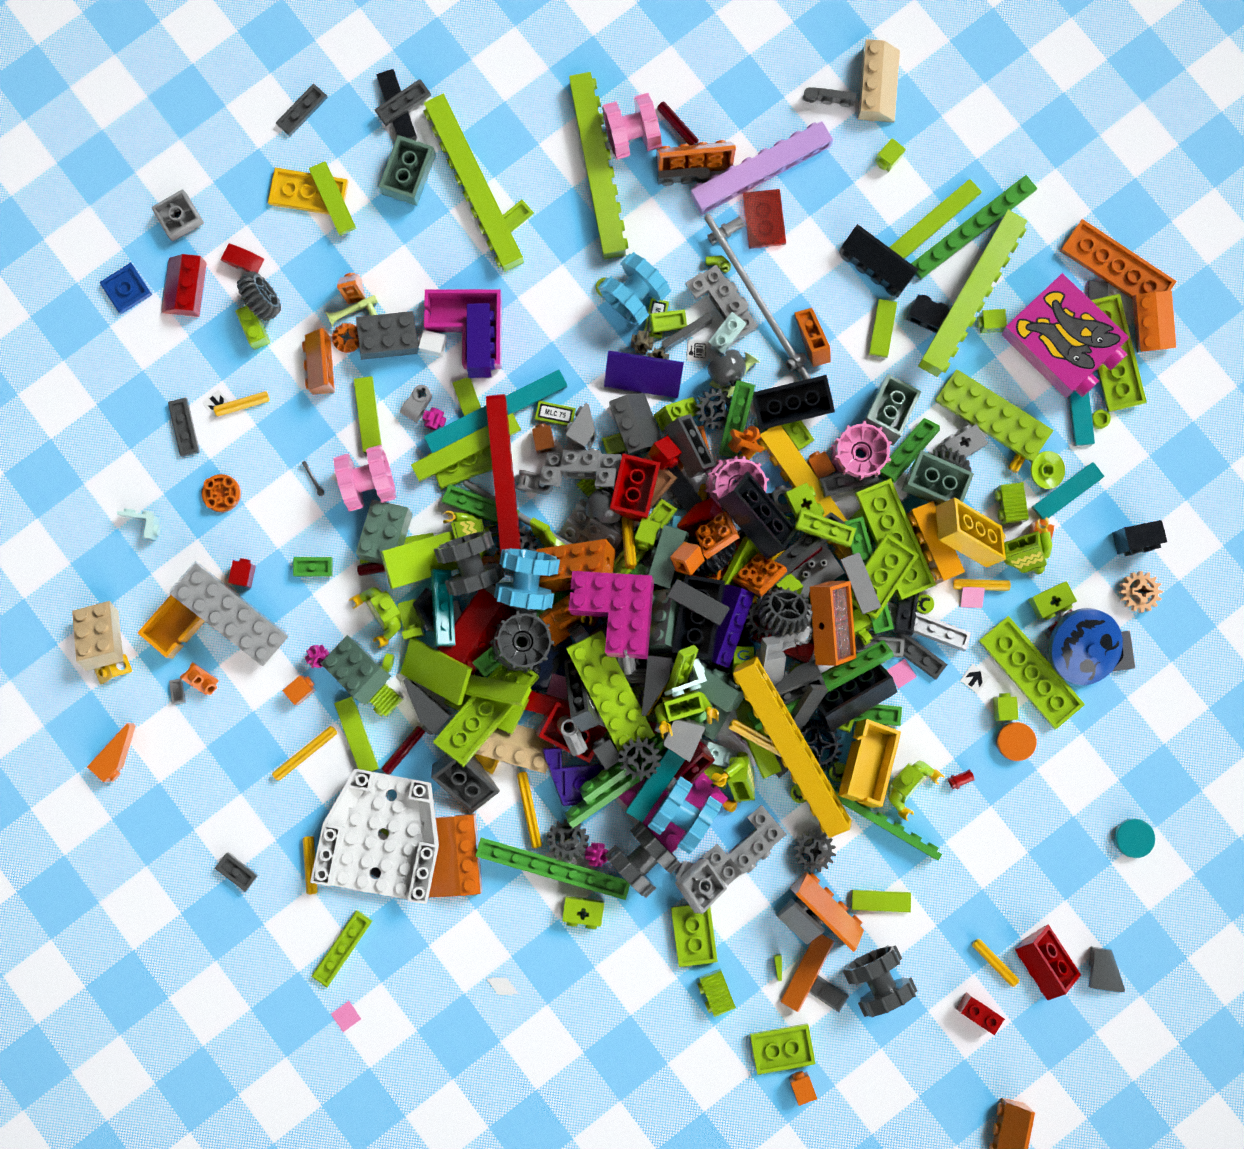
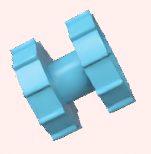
M633 252L632 254L629 253L620 263L624 273L629 278L622 283L612 276L607 277L598 289L602 297L605 298L613 309L623 316L625 320L636 326L637 324L640 325L649 316L645 308L646 306L641 303V300L647 295L657 302L659 300L663 301L672 290L669 288L668 281L658 272V269L654 268L645 258Z
M502 549L499 564H502V568L515 571L513 582L504 581L496 583L494 598H497V602L520 608L541 610L552 608L554 593L550 589L539 587L540 575L550 576L558 574L560 560L557 559V556L527 549Z
M680 776L659 806L648 827L660 835L671 821L685 831L677 847L690 855L712 825L722 803L709 796L700 809L685 800L693 784Z

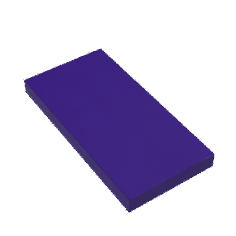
M608 350L604 387L678 398L684 362Z

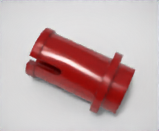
M970 769L956 776L951 775V778L948 779L951 788H956L957 790L960 789V786L975 781Z

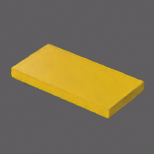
M274 168L268 198L269 205L330 215L311 173ZM334 177L345 201L349 181L348 179Z

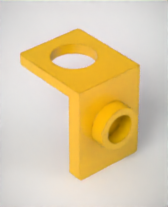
M123 654L124 661H122L125 664L124 670H119L116 663L94 669L100 685L116 676L132 672L126 654Z

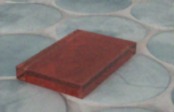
M780 189L744 192L743 204L749 249L786 245Z

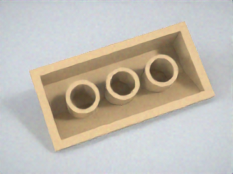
M866 39L863 47L858 120L895 122L900 50L884 40Z
M517 724L513 735L496 728L475 754L546 774L548 766L542 748H552L554 744L538 737L535 729Z

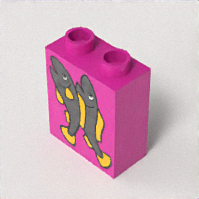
M1063 273L1005 327L1002 336L1065 398L1074 391L1081 397L1086 395L1099 382L1093 373L1102 364L1111 371L1128 355L1121 347L1128 340L1129 336Z

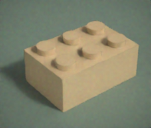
M110 601L72 610L76 662L85 671L124 661L119 611Z

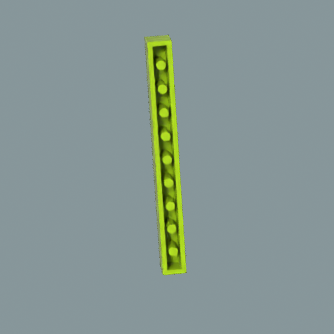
M591 72L569 75L603 258L605 260L626 256V249H629L627 237L623 238L622 231H625L624 220L619 218V213H622L620 202H616L615 196L618 195L617 185L612 182V178L615 177L613 166L609 167L608 160H611L610 149H606L605 142H608L607 133L602 131L601 126L604 125L603 113H599L598 107H601L599 95H595V90L597 89L596 78H592Z
M443 93L424 102L426 109L423 112L427 121H432L433 126H431L435 137L439 136L441 140L439 146L443 153L447 152L449 158L446 160L451 170L455 169L457 173L454 175L458 185H463L465 189L462 192L466 202H471L473 207L470 210L474 218H479V229L482 235L486 234L489 239L486 243L490 251L494 250L496 254L494 260L498 268L502 267L504 272L525 263L445 94Z
M1008 209L918 367L937 378L941 372L946 373L951 364L948 362L950 357L954 358L959 350V347H957L959 341L963 343L968 335V332H966L967 327L971 328L977 319L974 316L976 311L980 313L985 305V302H983L984 297L988 298L994 288L991 286L993 281L997 283L1002 275V272H1000L1001 267L1005 268L1011 259L1008 257L1009 253H1014L1019 245L1016 242L1018 237L1022 239L1027 231L1025 225L1028 220Z

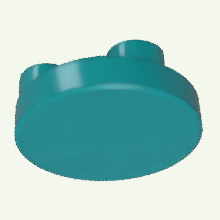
M1126 819L1120 823L1113 839L1118 850L1123 855L1131 858L1147 856L1153 850L1156 841L1152 827L1140 819Z

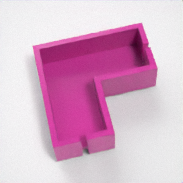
M425 289L424 306L426 310H424V327L427 331L462 332V366L464 369H467V304L490 303V310H494L495 322H491V326H494L495 338H491V342L495 343V354H492V358H495V369H502L501 289Z
M572 571L571 590L573 592H570L569 611L572 615L608 617L606 655L608 657L626 658L624 650H627L629 658L648 659L654 589L653 577L651 575Z
M704 772L692 783L693 786L685 798L686 801L700 809L709 796L722 803V805L728 800V797L717 785L713 786V788L711 787L713 781ZM647 777L618 796L627 807ZM665 789L642 823L673 853L678 848L677 845L685 831L671 821L660 835L648 827L651 819L669 792Z

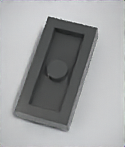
M226 852L215 867L217 871L244 892L248 891L259 876L229 852Z

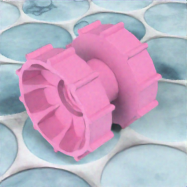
M649 92L633 98L635 113L622 116L617 101L602 106L607 136L615 160L630 156L628 140L642 137L647 151L662 147L658 118Z
M866 421L851 427L847 425L845 432H842L840 438L834 441L835 445L833 444L830 447V450H832L831 463L836 470L835 472H843L844 475L847 473L858 477L859 481L865 477L878 476L885 464L891 461L889 454L892 442L888 441L886 435L881 431L882 427L877 428L866 424ZM856 450H862L865 455L864 458H858L855 453Z
M382 445L366 449L368 465L355 468L349 453L333 458L338 487L349 512L363 508L362 492L376 489L381 503L397 498L391 468Z
M732 456V459L716 460V465L709 472L705 473L707 475L706 489L703 491L707 492L709 499L712 498L722 508L717 500L732 485L734 480H738L746 472L753 476L765 492L769 478L765 477L764 472L760 468V463L746 460L745 456H740L739 459L737 456Z

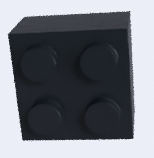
M1162 520L1124 527L1112 532L1117 555L1124 553L1125 557L1162 548L1161 544L1168 542Z

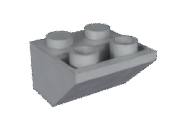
M585 402L583 407L579 406L574 422H569L565 429L567 442L580 450L590 449L597 439L590 407Z
M791 898L776 916L808 945L825 931L822 927L824 923L813 912L809 915L807 913L809 908L799 899L795 901Z

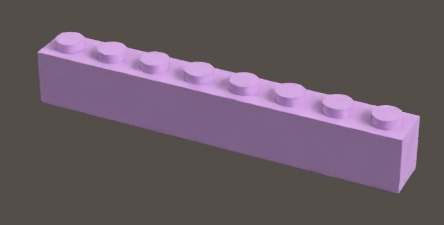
M823 121L819 123L814 122L807 126L806 130L793 133L789 139L785 141L784 139L779 140L774 144V147L762 149L755 157L745 158L738 166L732 165L728 167L721 175H713L704 184H696L691 190L690 197L700 215H703L830 148L833 138Z

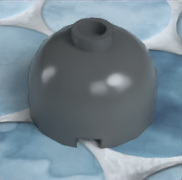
M733 349L726 351V355L722 358L720 355L715 357L707 367L708 374L712 380L720 386H735L736 381H741L745 374L746 363L740 352Z
M604 487L592 492L586 502V515L593 520L594 517L600 518L602 523L620 521V517L622 518L623 516L610 510L614 490L610 487Z

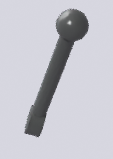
M303 461L302 464L313 481L317 494L323 496L324 490L320 488L307 462Z

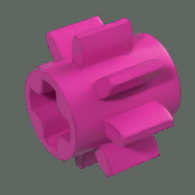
M431 407L430 411L425 410L422 417L423 421H425L424 426L431 430L444 427L446 418L443 417L444 412Z
M313 645L306 650L308 655L304 658L311 668L323 667L321 662L329 655V652L323 645Z
M592 842L591 846H588L585 850V859L589 861L588 865L602 867L608 861L605 856L608 852L607 849H604L605 844Z

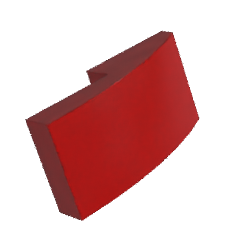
M228 243L220 260L236 269L239 267L246 272L255 271L258 273L265 259L251 251Z

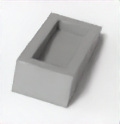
M182 679L170 680L172 704L186 703Z

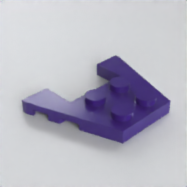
M542 748L561 804L563 806L577 805L584 800L579 788L604 770V766L587 764L562 767L561 748Z

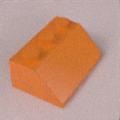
M1172 291L1133 295L1137 353L1177 348Z
M319 328L304 335L305 341H302L303 352L306 353L304 369L308 375V378H305V386L312 395L335 393L331 337L324 328Z
M1002 1098L1001 1103L997 1105L996 1113L998 1119L997 1123L993 1125L992 1133L994 1139L993 1143H990L989 1149H1028L1035 1112L1026 1103Z

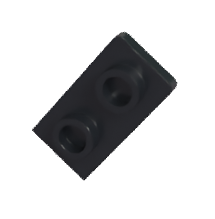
M426 587L413 603L416 615L421 621V626L427 631H434L432 590Z

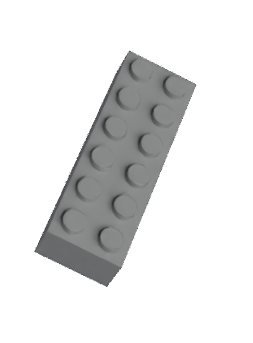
M196 560L169 590V594L261 666L268 662L288 638V634Z

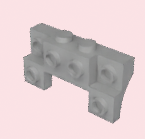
M717 265L685 282V286L689 288L695 300L708 293V297L724 320L733 312L746 322V326L733 342L749 335L758 328V325L748 312L749 305L746 299L739 296L735 283L725 278Z
M571 448L570 450H563V453L547 452L545 466H542L539 485L541 487L553 485L559 488L563 475L565 479H595L596 489H599V487H611L614 489L622 456L621 454H602L600 450L594 448L588 450Z
M581 499L570 517L566 520L559 535L573 544L577 543L581 535H584L591 541L607 539L615 549L616 560L624 549L622 523H602L600 518L594 517V520L589 518L585 513L586 501Z
M776 632V636L762 638L761 648L756 649V656L774 687L789 674L788 672L784 673L786 656L783 651L796 647L794 633L791 636L787 633L782 636L781 632Z
M760 805L753 813L747 816L756 829L726 854L716 843L707 853L702 855L704 859L709 860L727 886L742 873H750L757 866L755 863L760 859L765 860L771 854L770 850L787 835L763 805Z

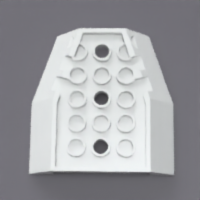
M354 769L323 822L310 883L348 888L427 905L439 848L432 784L430 782ZM389 790H395L397 793L394 801L387 799L386 795ZM382 828L387 829L389 832V836L385 840L380 839L378 835ZM374 867L379 868L381 871L378 879L372 878L370 874Z

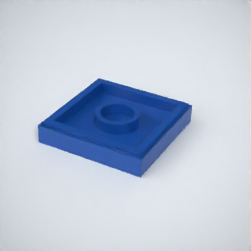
M131 262L99 282L120 314L153 295Z

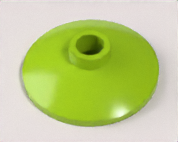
M1053 451L1039 453L1031 463V477L1035 484L1043 489L1057 487L1065 476L1063 459Z

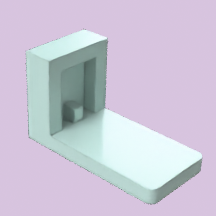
M731 312L708 341L712 345L710 348L717 354H726L725 352L730 349L731 343L746 326V322Z
M124 508V511H117V515L121 517L146 520L143 537L157 541V536L161 532V526L159 525L160 518L154 516V512L143 511L142 514L135 513L136 510Z
M699 658L694 661L689 675L690 683L664 692L665 696L672 694L674 698L684 694L683 690L689 688L691 692L701 688L700 684L706 682L707 679Z
M700 739V742L707 745L715 759L713 764L727 768L729 767V759L737 757L738 751Z

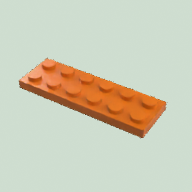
M1084 219L1080 220L1060 252L1131 299L1136 294L1171 291L1177 282Z

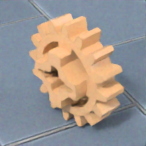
M1138 571L1137 574L1135 572L1130 573V577L1123 578L1126 583H1120L1123 590L1118 591V593L1124 596L1120 601L1127 602L1125 607L1132 606V612L1137 609L1139 613H1143L1144 610L1147 612L1152 611L1151 607L1155 608L1158 606L1156 601L1162 600L1158 596V594L1163 593V590H1158V587L1162 584L1155 582L1156 576L1150 578V572L1143 574V571ZM1140 589V591L1147 592V593L1142 594V593H1138V592H1134V591H1137V590Z

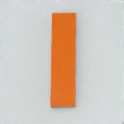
M821 934L810 943L781 1003L796 1012L800 1011L835 943L834 940Z

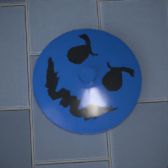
M1081 608L1068 613L1054 627L1049 639L1048 655L1053 669L1060 677L1077 685L1094 684L1104 679L1116 667L1122 653L1123 638L1120 627L1109 614L1098 609Z

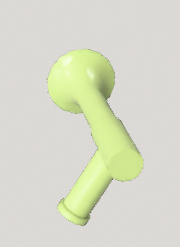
M373 295L340 311L330 313L325 310V313L333 328L334 323L338 319L364 308H367L369 315H377L373 305L378 303L376 296Z
M744 352L746 374L752 365L760 363V361ZM713 380L709 384V386L715 389H722V392L727 391V397L733 395L735 386H720Z

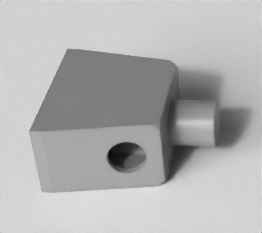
M686 718L671 721L669 724L671 725L673 736L669 732L664 733L662 744L690 762L706 727L702 722ZM658 722L654 731L660 733Z

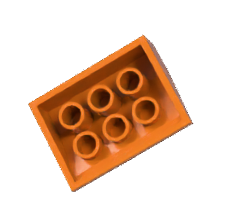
M718 140L715 143L709 144L707 142H700L697 145L690 146L689 144H681L678 147L662 146L660 149H656L657 169L659 172L707 167L710 172L724 171L734 163L736 145L731 141Z
M476 813L436 817L439 848L429 898L481 894L483 887L480 858L475 857L479 844Z
M805 871L789 889L855 952L864 932V929L860 926L863 922L855 914L851 917L846 912L849 908L842 901L837 903L832 898L834 893L827 887L823 889L818 884L820 880L813 873L809 875Z

